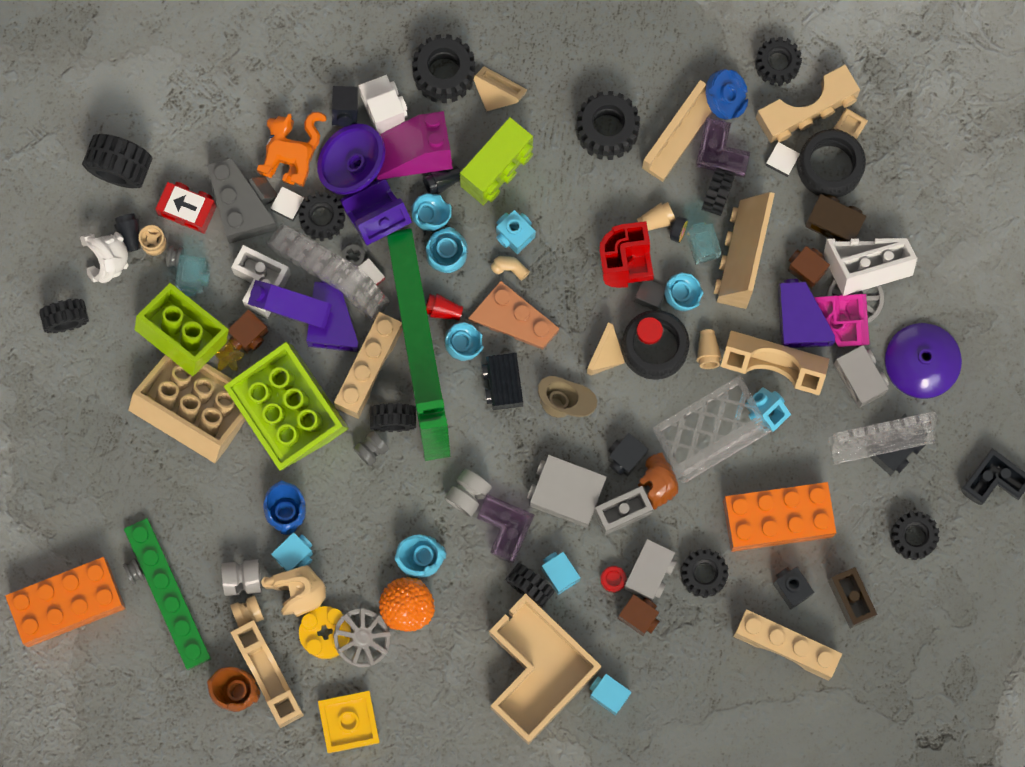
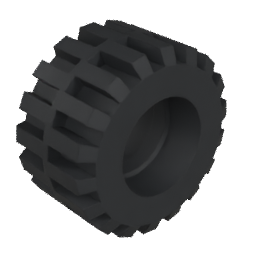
M441 34L436 35L435 40L429 37L426 39L425 45L421 43L418 46V52L414 53V62H412L413 78L417 89L422 90L424 97L431 96V101L437 102V99H441L442 103H447V99H452V102L458 101L457 96L460 95L463 98L466 95V90H471L475 77L474 54L472 51L470 52V47L467 43L463 45L462 39L458 37L452 40V35L446 34V38H441ZM449 59L458 65L459 70L451 78L439 79L430 73L429 68L437 60Z
M603 91L598 92L595 98L593 95L590 96L587 103L583 102L581 110L578 111L577 139L581 141V147L583 149L587 148L588 154L591 156L594 153L597 154V159L601 160L603 156H608V160H613L615 155L620 158L624 155L625 151L628 153L632 149V145H635L639 134L640 116L637 115V107H632V101L629 98L624 100V95L621 93L618 96H614V91H608V95H603ZM611 115L619 119L623 129L614 136H604L595 130L593 122L600 116Z
M95 134L92 136L82 166L90 174L103 181L133 189L143 186L153 158L144 148L131 141L109 134Z

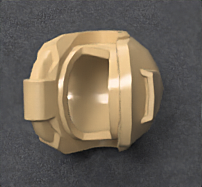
M308 565L273 575L270 578L264 577L261 581L265 589L290 591L291 597L283 603L282 615L295 614L296 617H299L320 607L326 598L325 583Z

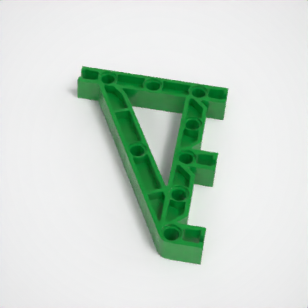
M412 228L397 230L387 235L424 457L425 461L451 457L448 425Z

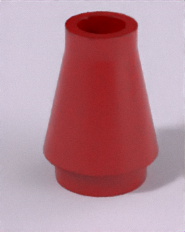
M437 293L436 295L429 294L426 302L429 318L460 320L463 306Z

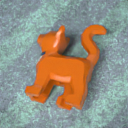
M312 112L307 115L304 121L305 131L310 137L307 143L287 139L294 125L291 114H288L287 117L269 118L267 127L270 130L271 136L266 144V159L264 164L258 165L257 172L262 176L272 178L279 164L283 163L289 165L290 169L288 173L283 175L282 181L293 186L296 183L304 187L309 174V164L320 142V134L314 123L316 121H326V115L321 112Z

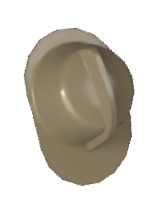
M548 376L542 379L538 385V394L541 399L540 404L544 411L552 417L563 418L567 415L584 417L592 414L597 408L595 394L583 385L556 376Z

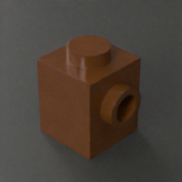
M806 246L802 251L797 249L788 261L791 264L788 271L801 282H806L812 290L827 272L830 264L823 259L824 256L821 252Z
M248 309L229 328L228 335L231 338L228 341L236 350L239 351L242 348L248 353L251 349L255 351L264 342L263 337L269 331L267 326Z
M634 594L618 616L620 621L642 636L647 631L651 634L660 622L656 619L659 614L655 610L657 605L647 598L641 600Z

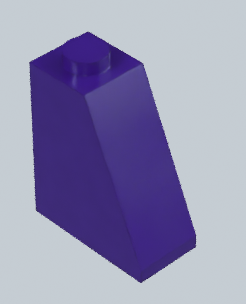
M329 279L314 282L312 298L330 303L332 307L325 329L308 325L306 340L308 347L359 353L358 340L340 285L336 284V281Z
M798 279L784 280V283H780L778 287L781 345L790 348L833 346L835 335L806 282H799Z
M258 280L254 282L248 305L325 329L332 307L330 303Z

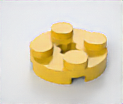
M322 606L310 611L302 618L299 627V639L303 648L310 655L319 659H332L339 656L334 644V630L337 622L343 616L342 612L332 607ZM344 620L339 630L351 633V627ZM322 626H326L327 629H332L333 631L332 634H329V639L324 640L323 636H318ZM338 635L340 648L350 642L349 637Z

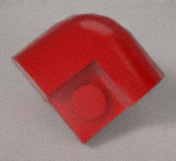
M647 221L612 227V230L603 237L600 242L599 257L603 281L606 285L616 288H628V283L654 280Z

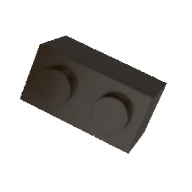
M820 194L805 227L829 239H835V242H850L851 239H856L866 215L862 214V210L855 206L847 207L839 203L840 201L834 196Z
M856 567L830 578L828 583L850 629L878 615Z

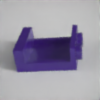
M386 179L377 180L362 190L340 200L349 221L366 245L412 223L401 198H396Z

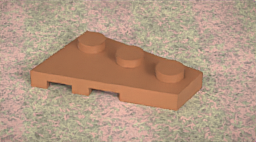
M502 281L498 283L468 318V321L472 323H478L490 328V330L512 336L516 340L542 350L559 332V328Z

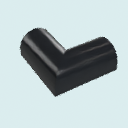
M993 448L961 489L967 498L978 505H983L997 485L1017 500L1025 492V472Z

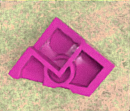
M866 294L814 297L835 335V342L838 347L869 345Z

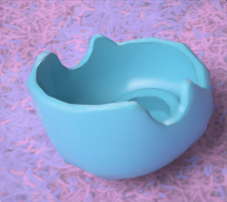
M425 193L418 196L412 204V219L423 230H438L444 227L451 218V204H447L441 195Z
M681 272L669 278L664 294L667 303L673 309L688 311L700 305L703 290L700 287L699 281L692 274Z
M466 322L454 324L445 334V348L452 358L460 361L472 360L484 348L482 345L483 335L473 325Z

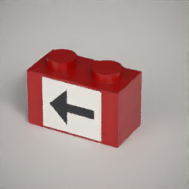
M167 182L156 206L158 216L205 234L216 210L215 201L212 200L213 197L202 191H199L198 194L192 192L188 186L180 182H175V185Z

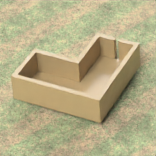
M525 593L509 610V615L513 618L509 621V617L505 614L489 631V635L525 669L490 707L529 745L601 670L602 666Z

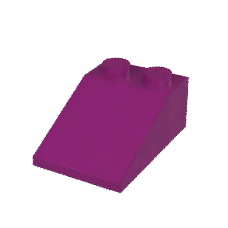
M444 111L417 115L380 134L384 140L386 151L385 160L377 175V180L453 169Z

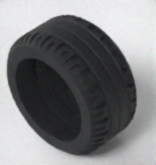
M838 129L822 130L812 135L804 143L798 158V174L804 186L817 196H820V194L824 196L831 195L838 198L847 195L857 187L865 171L866 158L861 144L851 134ZM825 146H833L843 150L852 162L851 174L844 180L835 182L820 178L811 166L810 159L813 152Z
M651 310L640 313L629 322L623 334L621 349L627 366L634 373L646 379L659 380L672 376L683 366L689 352L690 341L684 324L677 317L666 311ZM652 317L657 319L662 324V327L670 331L675 337L677 351L668 362L651 364L642 360L635 352L634 338L637 334L638 324L644 318Z

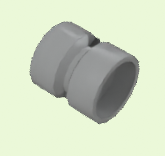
M465 468L456 480L458 485L452 486L444 499L461 513L472 517L479 507L478 500L484 499L492 487L483 478Z
M259 559L244 560L242 565H239L236 561L223 562L221 564L225 596L240 595L241 591H245L247 594L262 593Z

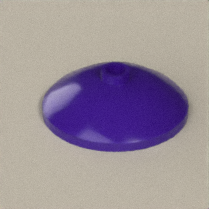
M352 124L334 133L327 140L319 154L317 172L321 183L331 192L341 195L352 194L368 186L380 172L385 160L386 150L382 136L373 127L366 124Z
M917 323L906 326L893 336L885 352V368L889 379L898 390L910 397L929 399L942 395L953 386L961 371L962 358L958 344L947 331L933 324ZM927 353L930 356V360L924 361L921 355Z

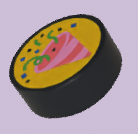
M680 216L676 218L670 233L672 241L681 242L687 228L688 219Z

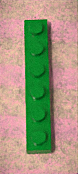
M148 518L124 528L186 669L190 670L211 660Z

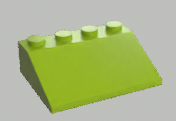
M288 342L279 346L224 385V388L279 471L323 447L349 429L295 347Z

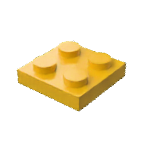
M370 691L318 701L328 754L380 743Z

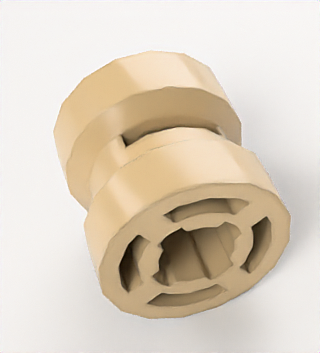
M148 225L140 231L139 242L144 252L151 256H157L165 250L167 241L158 226Z
M255 595L247 598L246 603L236 602L230 605L238 627L252 620L255 622L264 620Z

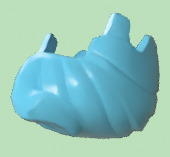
M452 227L443 228L433 233L426 245L428 264L433 269L444 273H451L460 269L467 259V243L465 238Z
M418 534L407 537L399 543L395 561L407 576L423 578L435 574L444 559H446L447 554L445 548L439 542H436L435 538Z

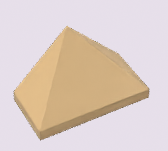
M485 66L473 79L486 111L516 104L527 92V89Z
M611 323L607 324L587 368V374L594 375L625 363L614 326Z

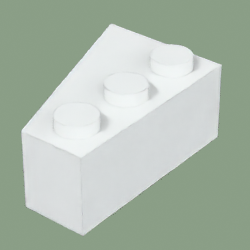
M907 238L875 239V241L851 239L850 242H835V239H827L823 254L825 261L830 264L829 269L843 296L913 276L917 257Z

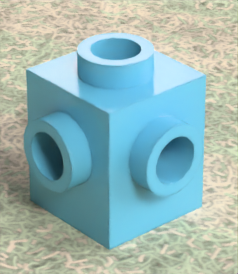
M515 210L510 214L505 213L496 222L498 225L496 227L497 240L505 248L509 246L516 254L520 253L536 236V231L531 227L532 222L523 213L519 215Z
M764 387L745 403L750 412L748 416L751 421L757 426L763 425L772 432L791 416L782 396L776 391L770 392Z

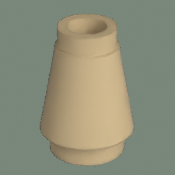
M668 202L665 204L659 203L637 218L638 222L647 221L648 231L671 226V223L676 220Z
M711 329L702 330L699 333L697 362L702 369L717 368L720 366L722 356L715 331Z

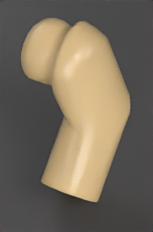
M498 256L491 264V269L494 273L500 274L504 270H510L521 281L530 273L515 257Z

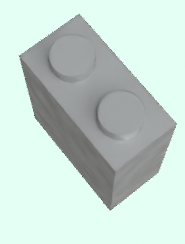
M548 455L547 460H541L536 474L540 475L537 485L532 484L527 498L531 499L530 507L588 528L607 477Z

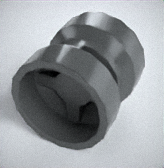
M370 431L366 435L363 443L358 442L353 447L354 451L368 466L376 462V456L383 455L389 450L388 446L374 431Z

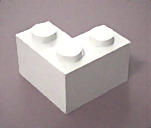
M387 75L358 85L359 93L371 123L379 134L405 122V118H408L407 106L403 96L398 97L399 93L394 81L389 82Z
M243 245L231 267L234 275L251 283L242 300L245 308L268 319L271 312L248 305L254 282L258 280L284 288L291 275L289 267Z

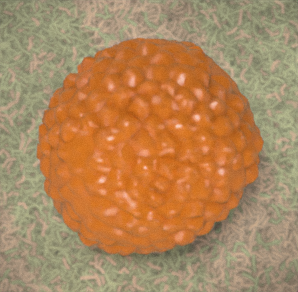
M401 577L400 579L393 580L383 590L379 601L380 615L384 623L391 629L404 632L420 630L429 624L435 612L434 599L431 592L420 579L413 577Z

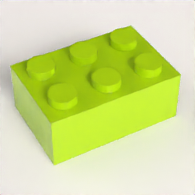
M509 117L460 172L461 188L483 206L488 200L492 202L499 195V188L504 182L508 184L517 174L515 170L520 164L525 165L533 156V136Z
M171 283L136 316L134 329L192 377L226 344L229 332L227 327Z

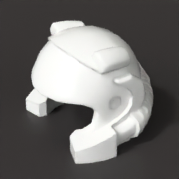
M115 232L114 235L111 234L110 236H101L99 238H95L94 234L80 237L82 246H88L95 253L100 264V269L95 266L87 268V275L92 282H109L112 278L119 276L122 270L127 269L129 266L127 263V247L120 233Z

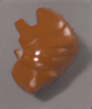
M663 452L656 453L646 460L645 465L648 470L645 472L644 477L639 480L640 483L638 484L639 487L647 485L650 487L647 497L654 510L666 504L668 500H672L678 494L676 476Z
M236 667L220 668L207 681L212 701L218 707L228 711L240 712L250 707L253 703H257L260 698L261 692L255 684L256 680L248 672Z

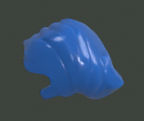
M281 480L271 486L264 496V515L267 522L280 531L281 534L291 535L293 532L295 533L297 527L305 519V499L302 491L297 486Z

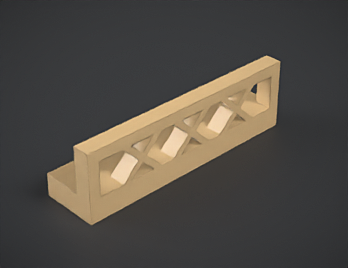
M701 80L643 161L642 169L662 182L712 113L706 99V83Z

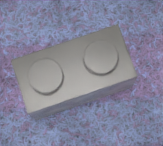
M864 345L839 357L833 364L858 408L885 395L889 390L887 387L889 385L887 377L883 372L879 373L875 366L876 359L870 350L866 351Z
M643 486L595 507L594 513L604 535H607L651 515L653 507Z
M647 539L624 589L650 601H653L654 597L660 598L666 584L662 583V580L666 573L671 575L677 563L673 559L675 552Z

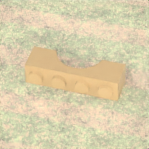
M843 65L823 76L821 96L812 105L793 107L779 99L758 110L756 119L769 142L772 143L776 140L782 142L792 135L791 132L797 129L802 131L813 125V121L819 117L826 119L835 113L834 109L842 105L846 108L855 103L860 88L847 66Z
M381 312L378 313L334 401L336 409L359 419L370 397L377 375L386 358L393 351L403 331L402 322Z
M731 330L720 367L743 374L754 369L772 370L787 377L795 389L820 395L827 374L829 359Z
M747 609L733 636L757 648L779 654L800 665L804 670L828 681L832 678L842 656V653Z
M253 620L230 632L279 727L282 728L303 717L304 714L256 622Z

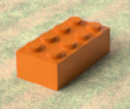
M828 482L725 496L723 500L731 552L833 538L836 534Z
M104 557L5 595L22 643L26 647H31L126 609L109 563Z

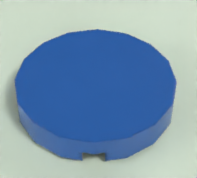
M719 70L709 77L706 83V99L711 111L717 117L724 120L738 118L745 112L748 105V99H746L745 94L748 92L747 86L743 78L736 71Z

